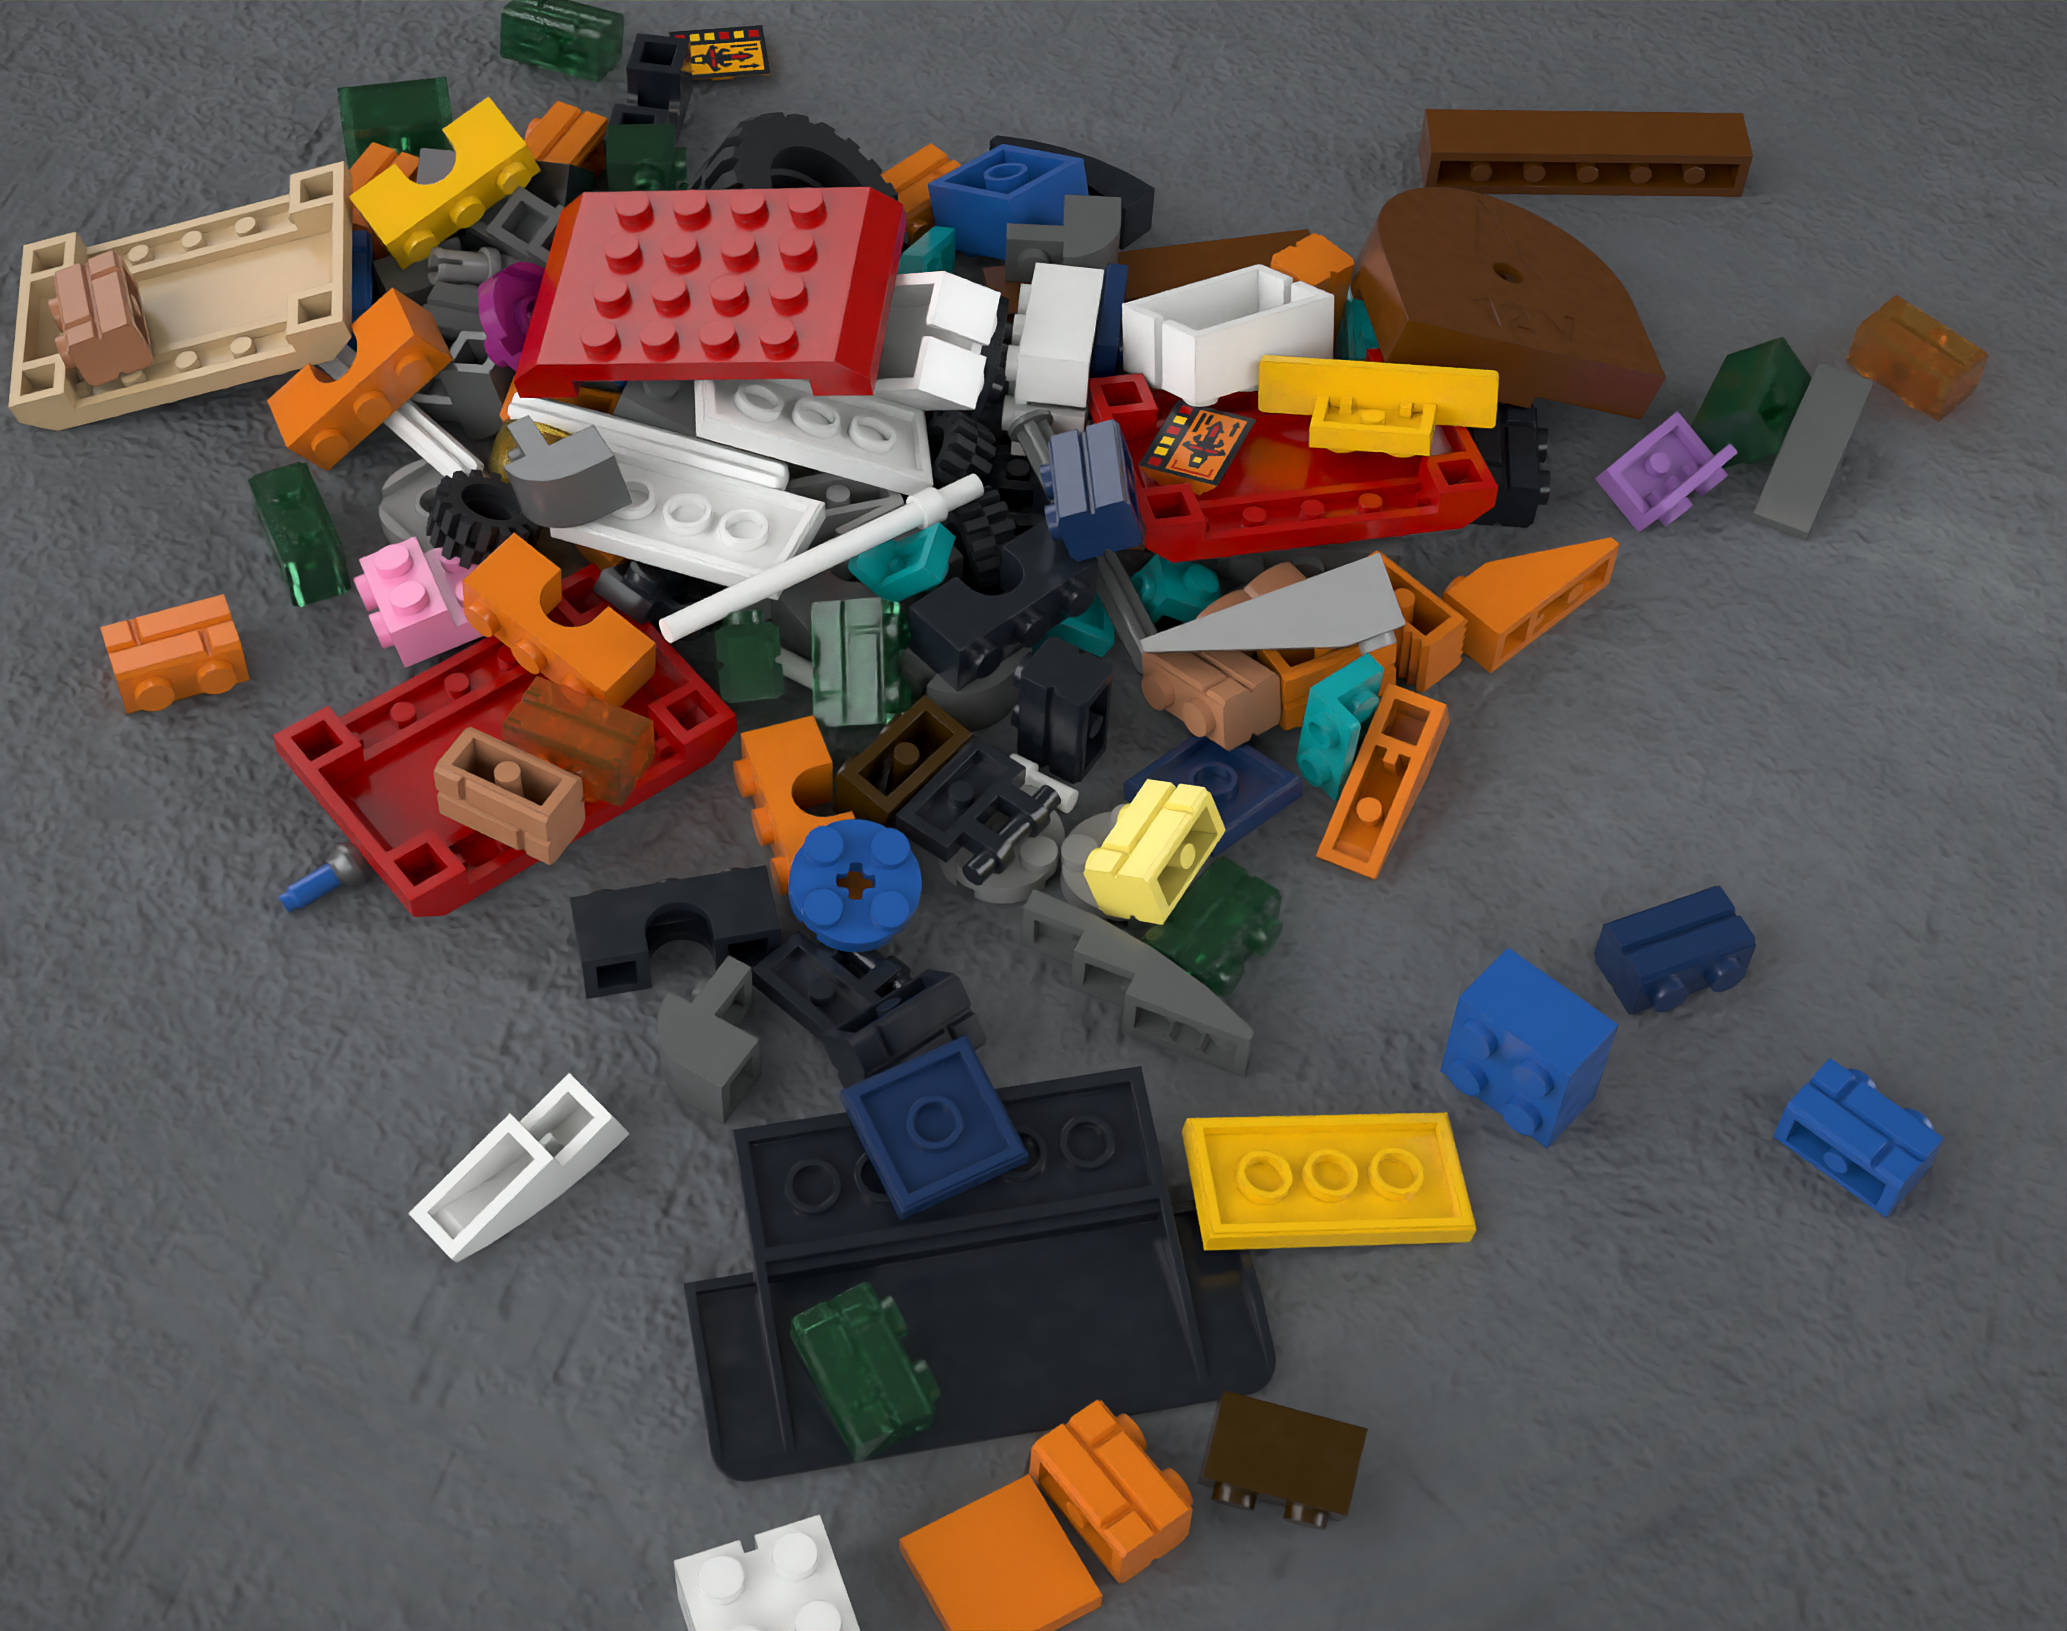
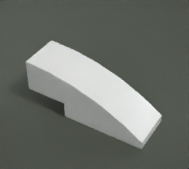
M569 1073L520 1122L509 1114L408 1214L457 1263L524 1223L562 1195L599 1164L630 1133Z

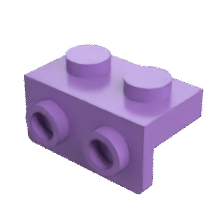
M1676 411L1599 474L1595 480L1639 533L1657 519L1666 527L1693 505L1686 496L1695 490L1701 497L1728 476L1721 466L1738 452L1730 443L1713 455L1681 414Z

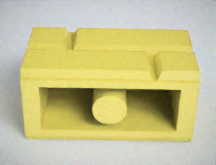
M1147 779L1133 801L1121 808L1116 825L1103 842L1101 848H1095L1091 851L1086 861L1085 871L1083 872L1099 909L1105 915L1131 919L1134 916L1138 921L1164 924L1226 830L1212 795L1205 787L1179 784L1176 788L1171 782Z

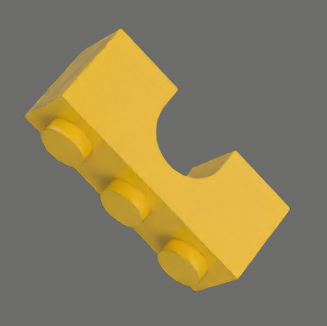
M489 96L442 129L456 152L455 165L444 179L434 184H417L409 180L395 163L349 196L363 219L402 270L414 262L428 258L432 248L438 247L441 242L459 229L474 225L481 219L487 209L505 196L512 195L518 186L525 188L531 178L541 171L527 144Z

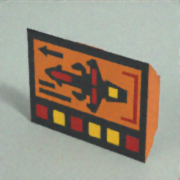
M1178 400L1138 466L1149 478H1153L1159 485L1190 483L1194 493L1201 495L1202 492H1208L1219 485L1256 419L1204 406H1191L1185 401Z

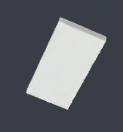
M809 379L694 380L697 437L909 496L933 486L925 411L872 395L813 396Z
M606 443L616 458L633 503L584 525L569 528H550L551 537L731 587L806 552L824 522L826 512L825 502ZM783 590L767 598L778 600Z

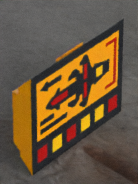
M762 25L669 32V37L690 39L692 80L712 79V81L734 79L733 77L770 75Z

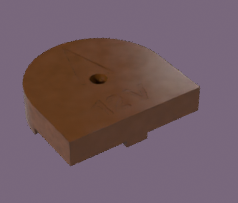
M1424 187L1404 191L1389 199L1382 207L1355 262L1350 282L1353 299L1364 301L1385 363L1495 370L1499 373L1498 402L1530 408L1535 397L1639 420L1643 418L1666 378L1633 301L1612 270L1589 248L1558 226L1509 202L1477 192L1447 187Z

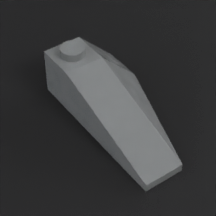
M1377 553L1141 639L1140 642L1144 652L1147 654L1338 649L1358 644L1361 655L1396 643L1394 630L1400 629L1406 624L1381 554Z

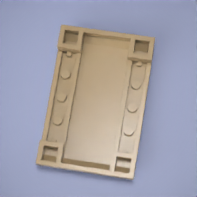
M341 161L290 175V191L287 195L86 247L77 232L23 245L8 408L18 422L60 431L161 404L172 403L196 395L227 389L262 378L285 374L301 369L308 363L313 366L334 360L352 337V328L350 326L352 324V201L349 196L352 194L353 177L345 162ZM113 250L121 255L139 286L154 359L152 360V365L130 374H126L123 371L119 372V378L94 387L86 383L78 368L69 370L62 361L55 343V337L64 333L59 330L52 317L48 300L57 297L54 284L56 271L77 263H81L84 266L88 265V259Z

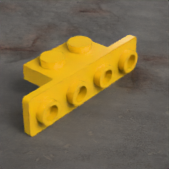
M1263 355L1259 362L1258 408L1262 412L1311 415L1309 447L1327 448L1336 453H1350L1353 451L1383 452L1399 458L1414 455L1430 456L1435 425L1493 428L1496 425L1499 373L1495 370Z

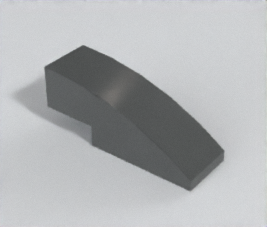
M1819 362L1765 483L1751 521L1796 538L1807 540L1839 472L1846 450L1864 414L1875 381Z

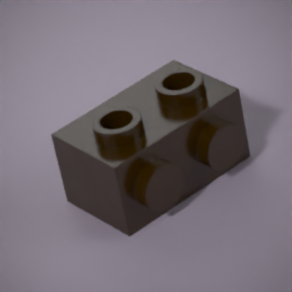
M924 695L903 715L897 714L882 729L878 738L861 754L859 752L853 754L841 766L834 779L835 783H837L833 811L837 815L852 811L855 819L872 821L886 828L896 829V814L971 740L972 733Z
M1224 1390L1217 1401L1197 1484L1213 1488L1211 1500L1217 1503L1254 1511L1256 1500L1285 1507L1283 1520L1308 1528L1326 1530L1328 1519L1340 1522L1348 1517L1368 1428Z

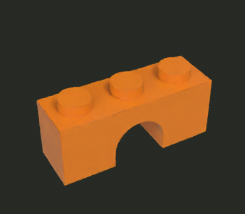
M393 287L350 325L357 340V353L353 364L341 378L335 380L308 363L267 400L286 447L326 471H329L453 361V357L432 313Z
M515 533L462 580L464 614L473 628L486 637L494 635L511 648L513 656L523 668L532 674L540 672L558 685V689L564 699L579 711L585 712L588 709L605 723L655 674L656 643L609 606L593 621L578 627L561 626L547 617L548 613L562 601L561 569Z
M814 715L740 733L742 759L733 761L735 780L741 797L752 796L756 806L755 809L751 810V817L758 843L761 847L770 845L775 858L770 859V869L779 896L788 894V883L793 859L805 843L809 832L818 826H827L836 821L855 819L852 811L829 817H818L804 812L810 807L833 801V762ZM855 871L849 872L846 878L837 879L836 881L837 887L848 888L849 898L855 900L862 898L864 889L872 888V882L863 878L862 873Z

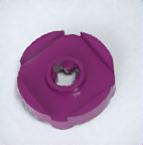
M516 262L496 273L478 287L479 316L487 337L484 342V348L490 360L499 367L510 366L513 370L517 371L545 271L543 267L536 264Z

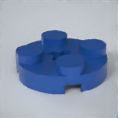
M847 819L830 823L827 826H818L809 832L805 843L796 853L792 862L788 883V896L793 913L800 923L802 919L807 928L817 934V940L836 950L865 952L878 949L890 942L892 936L901 932L905 925L909 924L915 915L920 900L922 877L918 861L911 852L909 841L903 833L897 829L886 828L872 821ZM851 871L860 872L863 878L872 882L873 888L864 889L862 898L855 900L849 898L848 888L837 887V879L846 878Z

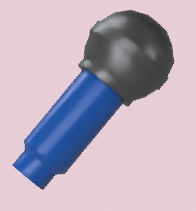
M351 841L340 843L331 852L329 858L326 859V864L288 886L287 891L278 896L286 911L290 913L296 908L302 909L340 885L345 887L346 885L353 886L364 883L372 873L373 868Z

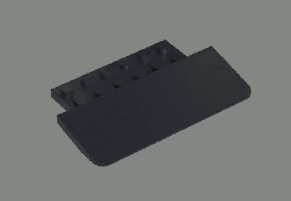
M1131 1067L995 1089L1029 1155L1027 1163L903 1220H900L847 1112L732 1130L734 1153L754 1272L684 1283L685 1300L710 1454L716 1468L732 1480L750 1482L1051 1430L1062 1423H1068L1072 1416L1096 1400H1102L1114 1416L1117 1417L1122 1413L1132 1416L1218 1401L1219 1396L1224 1390L1245 1396L1262 1390L1269 1383L1275 1372L1276 1354L1249 1249L1204 1250L1195 1200L1171 1204L1142 1067Z

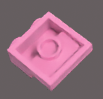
M416 536L397 544L388 545L378 552L360 558L359 561L365 574L353 578L367 611L370 612L377 608L380 610L368 616L383 650L395 645L405 668L484 636L473 628L464 614L462 580L478 565L471 563L468 570L459 566L460 558L458 557L447 560L441 555L443 547L423 553Z

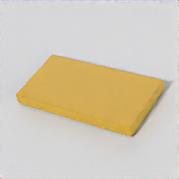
M1447 1112L1186 1118L1182 1128L1204 1250L1470 1242L1477 1230Z

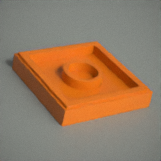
M1030 1474L899 1539V1550L945 1631H1055L1102 1605L1103 1595Z

